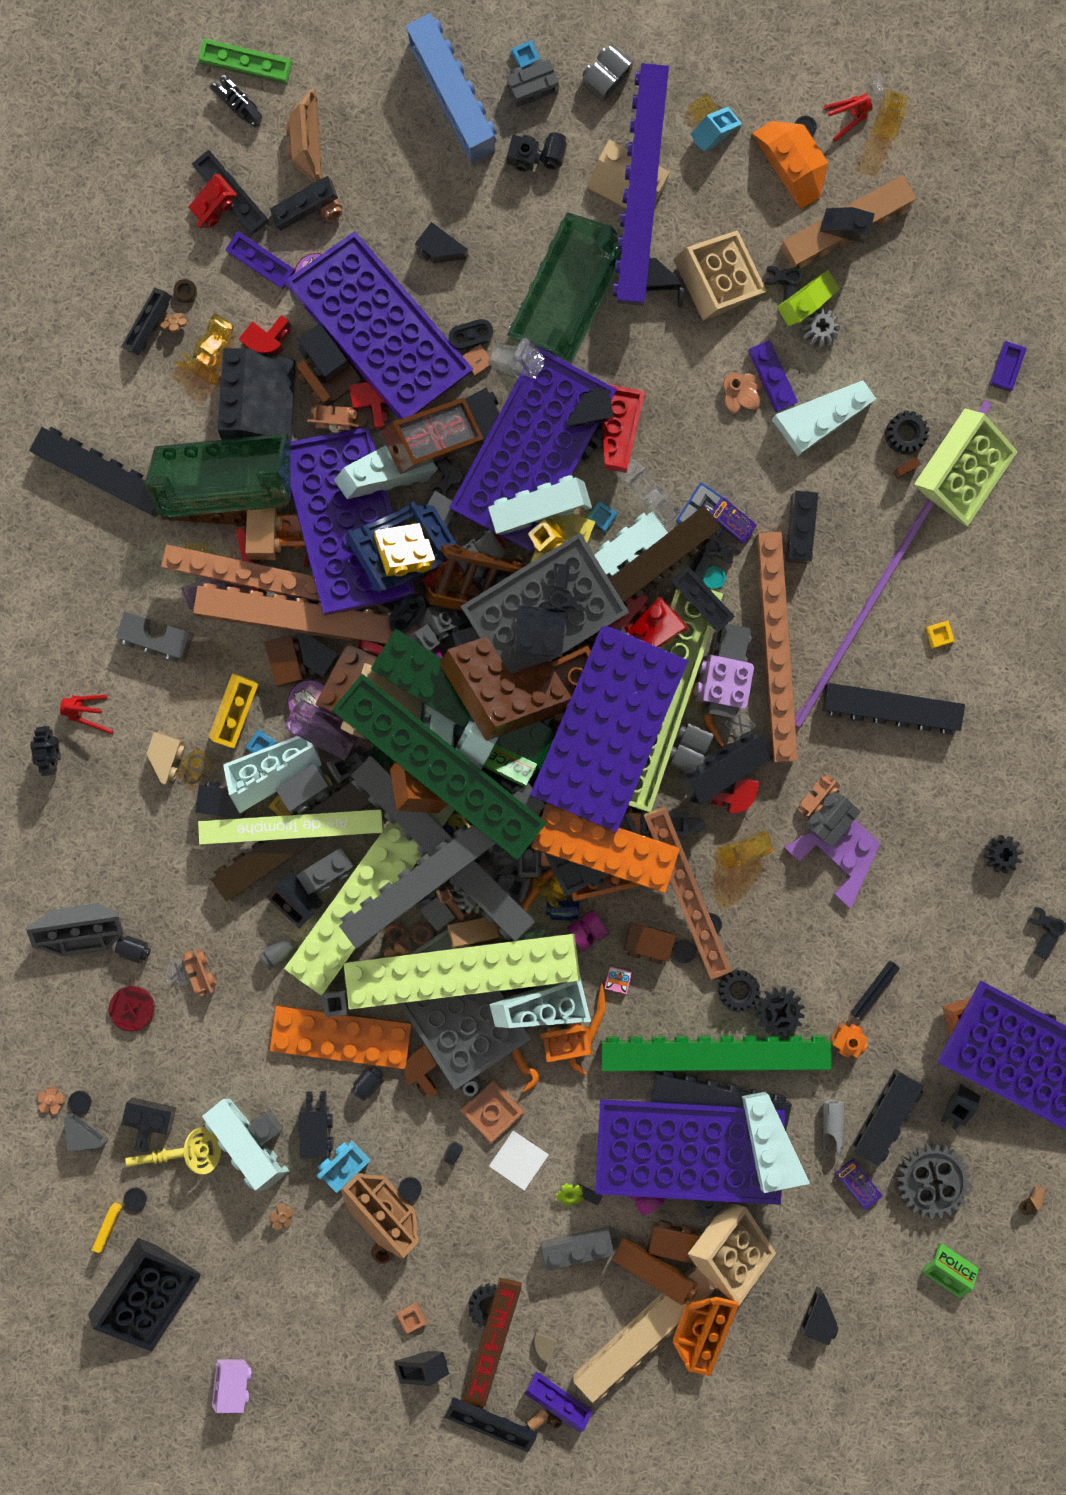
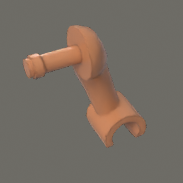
M446 887V890L443 892L435 891L440 902L446 903L460 922L465 921L464 917L475 914L473 909L470 913H462L453 899L449 887Z

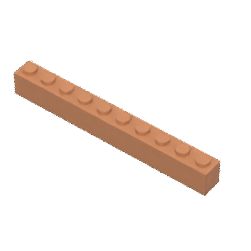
M782 532L758 533L755 536L770 753L773 757L771 762L798 761Z
M209 583L197 586L194 617L353 642L365 640L381 646H385L393 634L388 622L391 613H387V616L378 615L376 610L364 609V612L350 610L323 616L320 602L318 605L309 604V600L303 598H296L295 601L286 600V596L273 594V597L263 596L264 593L259 591H250L249 594L241 593L240 589L234 587H226V590L217 589V585ZM416 622L414 626L404 634L406 636H409L415 631L419 630L420 627L418 623Z

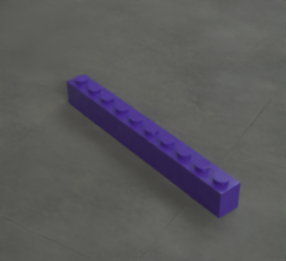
M641 63V70L635 73L634 85L639 86L638 95L633 94L632 109H636V118H631L629 133H634L633 142H628L627 156L632 158L631 166L626 165L625 180H629V187L623 191L622 203H627L626 212H621L620 226L624 227V236H619L618 250H622L621 259L616 260L615 273H620L619 283L614 282L613 296L617 297L618 304L644 306L669 72V66Z

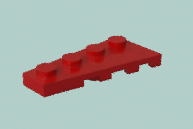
M610 385L616 388L617 391L611 400L614 418L612 421L602 423L604 469L627 473L645 391Z
M659 597L627 632L630 633V636L659 648L663 644L667 645L672 642L678 634L688 631L689 627L669 604Z

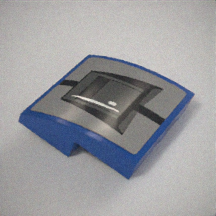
M700 482L675 522L681 524L703 506L711 512L722 496ZM722 527L720 528L719 531H717V533H718L719 536L721 535V533H722L723 530H724V528H722Z

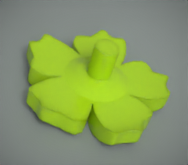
M567 1183L562 1185V1190L556 1194L557 1200L562 1201V1204L565 1206H572L573 1203L578 1204L584 1199L582 1186L577 1185L573 1188V1185H568Z

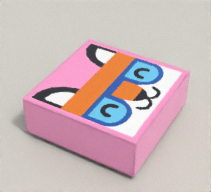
M609 966L604 989L627 994L632 971Z

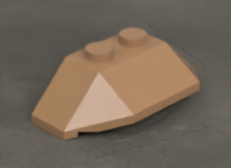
M310 89L289 113V122H286V134L291 137V145H287L288 158L293 160L294 166L315 183L323 178L318 101L315 89Z
M357 1173L341 1189L348 1211L379 1246L403 1259L418 1244L415 1209L407 1200L401 1197L399 1191L385 1176Z

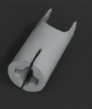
M824 1101V1152L829 1150L830 1135L836 1141L837 1154L840 1155L843 1152V1101Z

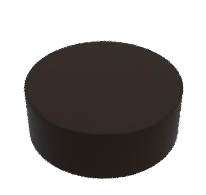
M181 279L174 285V295L180 302L190 303L195 300L197 288L191 280Z

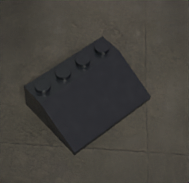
M223 348L217 429L222 443H291L295 360L268 353H260L247 348Z
M137 1238L90 1310L88 1316L92 1328L152 1351L201 1274L159 1246Z

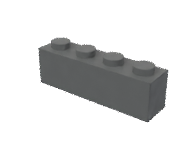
M727 624L718 633L716 632L712 655L748 662L746 652L751 644V628ZM712 702L703 703L702 714L725 719H733L739 712L737 707Z

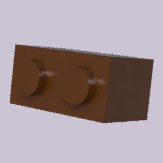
M288 635L264 642L275 686L281 687L305 680L304 675L307 674V670L303 661L300 662L298 653L301 652L298 639L294 640V636Z
M630 922L623 949L628 951V956L640 958L641 955L650 957L649 961L662 964L663 961L669 962L676 935L671 932Z
M659 1220V1223L653 1221L647 1246L648 1253L694 1264L688 1253L699 1239V1234L695 1231V1228L689 1225H681V1227L672 1226L673 1223L666 1220Z

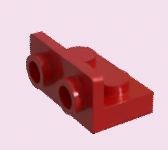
M215 174L188 206L199 219L196 225L199 228L214 227L219 222V216L231 208L233 205L232 201L237 194L220 174Z

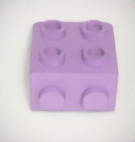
M714 655L704 656L698 669V673H700L699 682L696 683L694 688L695 701L746 708L754 671L753 664Z

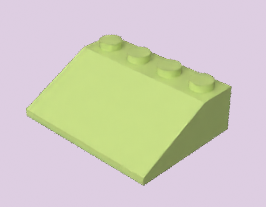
M964 409L914 485L927 498L968 527L1018 451L984 413Z

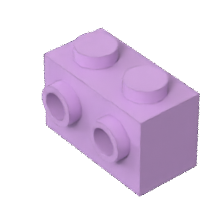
M217 1359L212 1407L216 1413H244V1406L248 1404L249 1393L246 1390L247 1382L251 1379V1367H249L245 1360Z

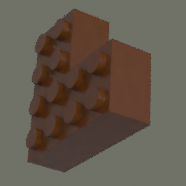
M487 636L448 649L440 663V666L486 741L560 714L572 699L549 661L510 674Z

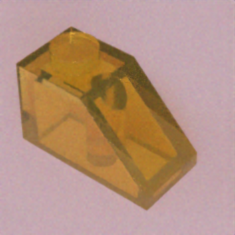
M886 89L873 133H876L883 139L891 138L895 140L905 115L907 95Z

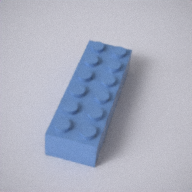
M431 13L406 25L408 44L470 162L473 163L495 152V143L497 142L495 127L491 121L487 122L484 116L486 111L482 102L476 101L474 97L475 90L471 81L465 80L463 75L465 71L459 60L455 61L452 54L454 50L448 39L444 40L442 35L443 28L439 20H434Z

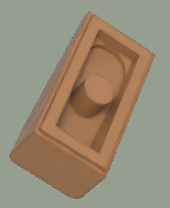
M486 918L447 926L452 948L489 944L499 939L496 922L494 921L491 924Z

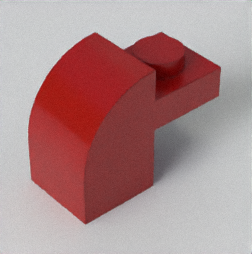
M281 315L269 331L266 332L252 321L239 337V341L247 349L278 355L284 350L279 340H284L289 335L291 324Z
M369 383L349 385L353 409L371 408L376 430L385 429V423H388L389 419L387 409H382V407L388 406L387 403Z
M741 778L732 785L731 794L720 792L710 798L712 799L711 804L724 807L726 802L728 803L727 812L729 813L745 811L755 801L759 782Z

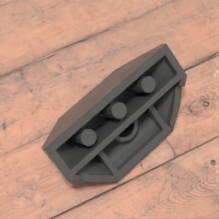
M100 903L53 909L26 928L32 948H40L60 956L108 950L119 937L124 935L119 914Z

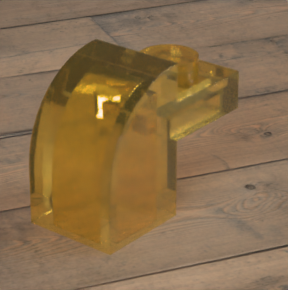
M214 313L210 317L206 334L195 344L192 359L211 371L223 358V348H230L235 338V335L232 334L234 325Z
M767 830L748 835L741 840L717 848L724 869L753 862L775 851Z

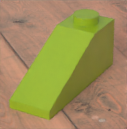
M826 270L778 305L777 309L787 325L791 326L801 322L815 312L840 288L830 271Z

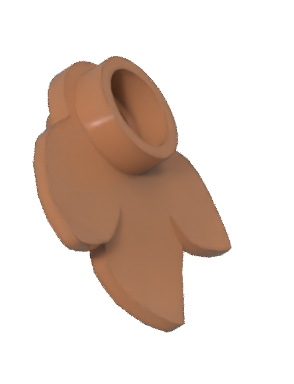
M730 373L724 378L723 388L726 392L724 402L732 414L738 412L741 406L749 410H757L759 408L760 399L756 391L763 387L761 379L753 374L741 376L738 373ZM733 380H735L738 383L737 388L733 387Z

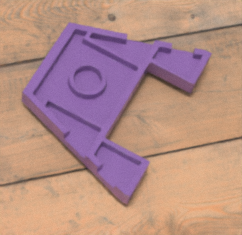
M854 820L833 847L824 843L812 832L803 835L784 847L800 862L817 845L849 875V878L837 889L834 895L847 907L851 908L880 843Z

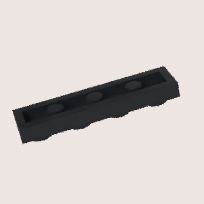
M209 149L192 163L193 168L206 183L215 174H220L234 190L237 196L232 201L233 205L229 210L251 236L269 222L264 213Z
M454 1397L444 1416L446 1419L525 1452H529L538 1433L526 1426H521L509 1421L507 1418L497 1416L485 1409L478 1408Z

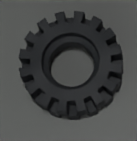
M904 411L897 414L888 423L885 434H887L885 439L886 442L889 441V447H893L896 453L912 454L926 443L925 441L929 437L927 435L929 427H926L927 421L921 419L923 417L921 414L918 416L916 415L917 412L912 411L909 413V411ZM907 424L914 428L915 437L913 440L904 441L900 438L899 428L902 425Z
M738 969L725 976L723 975L721 982L718 984V994L722 1003L728 1009L736 1012H746L749 1008L755 1007L754 1004L758 1003V997L761 995L757 979L747 971ZM742 982L746 984L748 992L744 998L735 999L732 997L730 990L734 983Z
M488 1283L484 1287L481 1285L470 1296L469 1315L470 1317L472 1316L474 1324L477 1322L480 1328L485 1326L488 1314L481 1310L480 1305L487 1298L493 1299L497 1287L496 1284L490 1286V1283Z

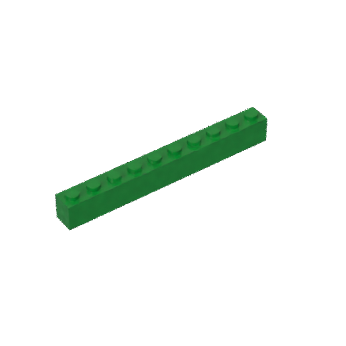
M702 1035L697 1036L696 1040H688V1036H674V1040H665V1036H652V1040H642V1036H629V1040H620L618 1036H607L606 1040H601L602 1071L831 1070V1041L825 1039L824 1035H811V1039H802L801 1035H788V1039H779V1036L776 1037L774 1035H766L765 1039H756L754 1035H744L743 1039H734V1036L722 1035L720 1039H711V1036Z

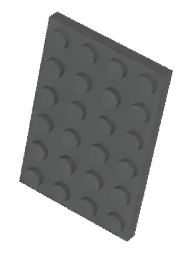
M578 533L461 606L479 637H488L510 674L556 658L553 656L514 652L519 605L566 611L562 653L600 631L602 626L606 627L629 613L581 533ZM554 563L570 565L567 589H564V592L570 593L573 597L576 594H585L587 599L579 598L577 600V605L584 607L585 611H576L571 606H569V609L553 608L550 606L548 597L554 591V587H551Z
M446 929L411 954L472 946L452 948L449 932ZM501 991L399 1003L454 1090L532 1039L525 1027H495L490 1004L506 999Z

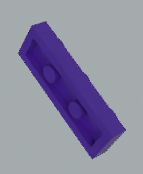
M237 231L225 249L228 254L282 290L285 288V280L294 274V268L239 231Z
M769 340L750 348L748 353L775 413L798 403L771 341Z
M538 1372L532 1376L524 1393L580 1433L585 1430L593 1412Z

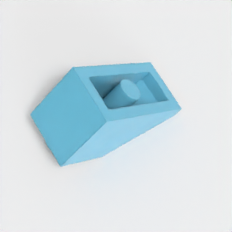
M726 107L706 115L690 135L693 137L695 144L705 152L716 147L737 130L742 123L731 109Z

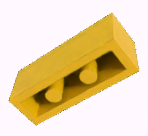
M232 673L209 734V738L212 741L235 748L258 683Z

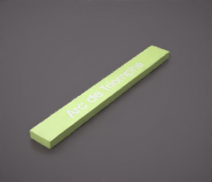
M382 810L198 821L200 845L384 833Z

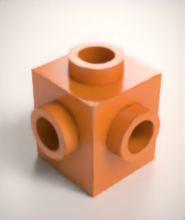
M839 1022L830 1039L831 1044L838 1048L837 1052L847 1058H850L851 1055L858 1058L859 1054L862 1055L868 1046V1042H866L868 1038L862 1034L864 1030L854 1024H851L849 1027Z

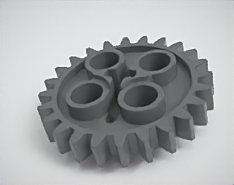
M925 1143L923 1151L916 1146L917 1153L915 1155L909 1151L910 1159L902 1158V1161L906 1164L905 1167H898L902 1175L896 1176V1179L902 1182L896 1185L898 1190H904L899 1194L901 1199H906L904 1204L907 1207L912 1205L911 1210L914 1213L919 1210L921 1217H924L928 1212V1216L931 1219L934 1218L935 1213L942 1219L943 1212L945 1211L951 1216V1208L959 1211L957 1203L965 1204L966 1202L962 1196L970 1195L965 1187L972 1186L966 1180L971 1177V1174L965 1171L968 1165L961 1163L963 1157L960 1155L956 1156L954 1149L948 1152L946 1145L939 1149L937 1143L933 1144L932 1149ZM929 1161H932V1172H933V1175L938 1179V1180H935V1182H934V1183H935V1187H936V1191H937L938 1196H939V1199H938L937 1201L935 1200V1198H936L935 1188H934V1186L930 1183V1182L933 1181V1176H932L931 1170H930V1168H929V1164H928ZM947 1163V1169L944 1172H938L939 1165ZM920 1167H925L924 1174L916 1176V1170ZM951 1185V1192L943 1195V1188ZM923 1190H929L928 1197L921 1199L920 1193Z

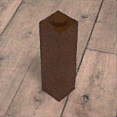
M622 1239L611 1260L678 1304L684 1305L687 1302H692L697 1294L695 1287L698 1283L656 1255L649 1254L648 1250L631 1239Z

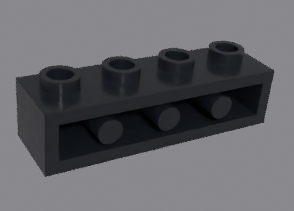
M751 731L746 732L736 742L723 746L722 751L707 756L700 765L688 768L685 774L679 777V780L689 801L701 805L771 760L773 757L763 735Z
M894 1069L850 1148L856 1154L879 1166L881 1161L884 1162L889 1154V1146L900 1135L902 1123L907 1122L910 1118L914 1102H918L922 1097L923 1085L899 1070Z

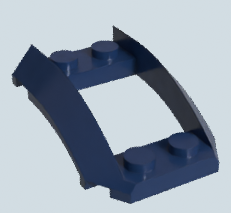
M411 502L408 506L382 519L363 525L359 529L346 532L347 549H353L373 584L370 589L379 592L409 582L444 564L448 558L442 553L440 549L441 544L447 546L456 544L436 508L427 504L419 506L415 502ZM415 520L416 524H420L423 536L429 540L431 549L435 554L432 568L422 573L414 571L403 576H387L374 533L377 530L401 527Z

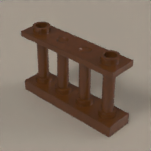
M441 544L440 549L448 559L438 586H426L424 595L429 604L463 611L461 606L476 597L469 595L468 591L478 565L490 568L481 593L493 587L499 570L511 572L510 575L527 565L525 561L518 558L510 560L465 550L456 544H450V546ZM456 561L467 562L469 564L460 589L456 592L449 591L447 587Z

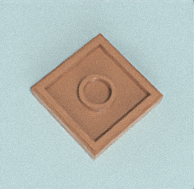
M494 1078L460 1109L463 1115L491 1144L524 1114V1110Z

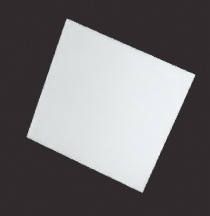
M512 1131L489 1167L525 1190L549 1154L515 1131Z

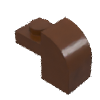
M425 1044L416 1049L408 1058L405 1066V1079L409 1086L417 1081L418 1084L416 1086L423 1096L427 1094L431 1099L438 1094V1088L427 1075V1072L436 1067L438 1063Z

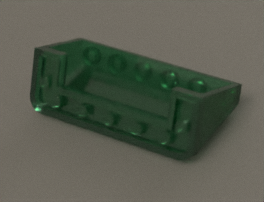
M566 212L564 219L559 224L554 239L549 244V250L544 260L540 263L539 270L529 286V291L519 306L514 322L509 327L507 335L513 341L534 350L535 346H538L569 364L572 363L615 275L616 260L621 259L622 250H618L619 234L610 225Z
M287 433L155 446L144 486L156 511L164 517L284 507L289 503L291 495V443Z

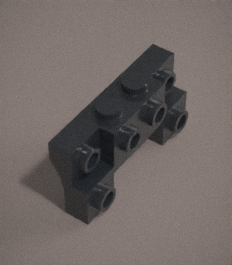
M626 812L619 828L639 834L630 814ZM545 853L565 896L588 885L595 887L604 882L603 878L609 876V874Z

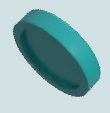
M717 566L709 567L703 576V582L711 589L720 588L726 580L725 572Z

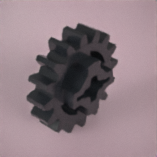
M50 726L36 727V730H34V741L30 743L33 764L39 766L38 769L41 776L55 775V772H57L56 765H58V760H61L59 740L53 736V730H50Z
M775 986L772 987V993L765 990L766 997H758L761 1005H755L754 1007L760 1011V1013L755 1014L756 1019H762L758 1023L759 1026L763 1027L766 1025L765 1032L770 1033L773 1030V1035L776 1037L779 1032L787 1036V1030L794 1033L795 1024L797 1026L802 1025L798 1019L805 1018V1015L800 1012L805 1007L803 1004H798L801 998L799 996L793 998L794 991L790 990L786 993L784 986L781 987L780 991ZM775 997H781L779 1001H771ZM791 1002L794 1006V1015L791 1014L789 1008L791 1006ZM765 1008H767L770 1013L768 1021L765 1016ZM776 1008H779V1009L782 1008V1010L784 1011V1014H783V1015H781V1014H778V1015H777V1013L775 1012V1009H776ZM781 1022H789L786 1025L778 1026Z

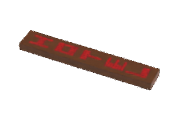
M499 1277L463 1396V1401L466 1403L486 1406L520 1295L522 1282Z

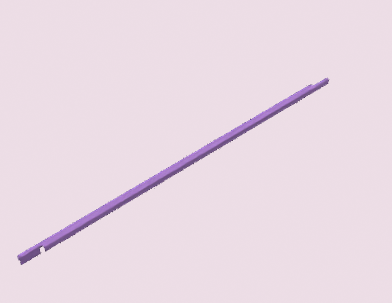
M984 400L978 412L986 415L992 404ZM929 498L804 705L806 708L801 707L796 714V726L800 727L932 508L934 502Z

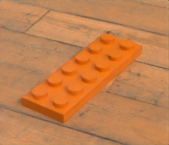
M546 803L541 819L547 824L535 837L532 849L666 893L680 848L621 828L615 833Z
M276 1005L270 1051L405 1069L412 1023L349 1014L325 1017V1011Z

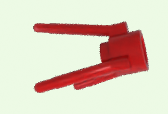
M867 94L859 97L854 96L823 107L824 110L837 108L828 112V116H833L850 110L852 116L857 115V118L833 138V141H837L860 121L867 119L866 113L873 109L871 99Z
M72 695L71 699H62L60 714L68 716V720L77 721L109 734L114 733L111 729L78 717L82 715V712L102 713L101 709L83 707V703L80 701L107 699V695Z

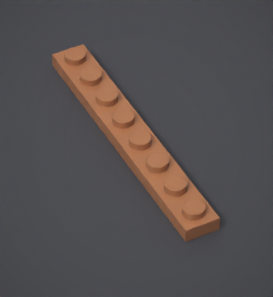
M166 544L161 565L162 569L320 602L313 576Z
M666 806L644 814L654 840L680 848L670 881L710 979L712 980L732 972Z

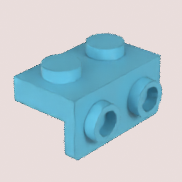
M352 1140L348 1144L343 1142L334 1151L336 1155L331 1160L326 1158L317 1167L319 1171L316 1176L319 1179L323 1178L336 1193L370 1162V1158Z

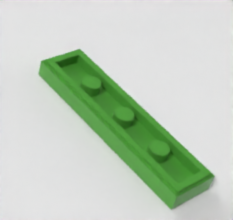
M204 38L198 58L201 64L283 84H288L293 63L290 59Z

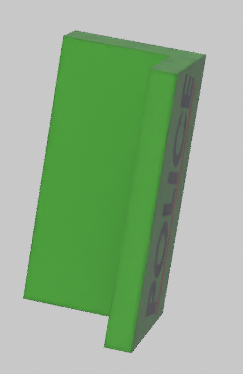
M495 743L483 767L526 787L537 764Z
M940 1243L935 1259L924 1266L922 1273L958 1298H961L973 1290L979 1268Z

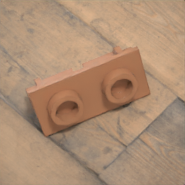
M316 405L311 408V415L314 416L313 420L307 419V422L315 423L316 428L329 429V425H336L337 430L350 431V426L358 427L357 424H352L353 419L357 415L356 410H353L352 407L335 406V415H332L333 406Z
M827 774L824 777L821 776L812 788L818 795L814 797L808 793L799 804L798 811L803 815H806L808 812L807 817L810 819L824 805V800L827 796L833 794L834 791L839 793V783L836 780L831 783L833 779Z
M196 948L194 955H192L191 951L182 954L184 957L182 961L187 974L196 971L197 976L190 978L195 994L197 993L201 997L207 994L206 989H209L210 993H212L217 983L213 973H208L206 968L208 959L205 952H200V949Z

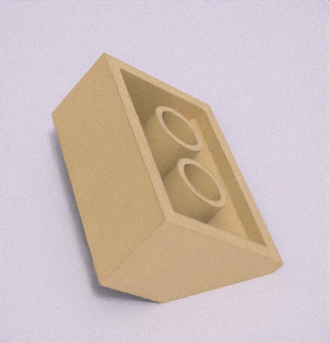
M609 139L598 159L587 189L626 209L627 203H622L623 191L629 187V180H625L626 165L631 166L632 157L627 156L628 149ZM660 166L658 169L655 203L667 183L670 173Z

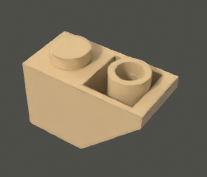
M154 732L147 756L160 782L170 784L171 781L175 780L178 773V768H175L177 761L182 759L185 752L184 741Z

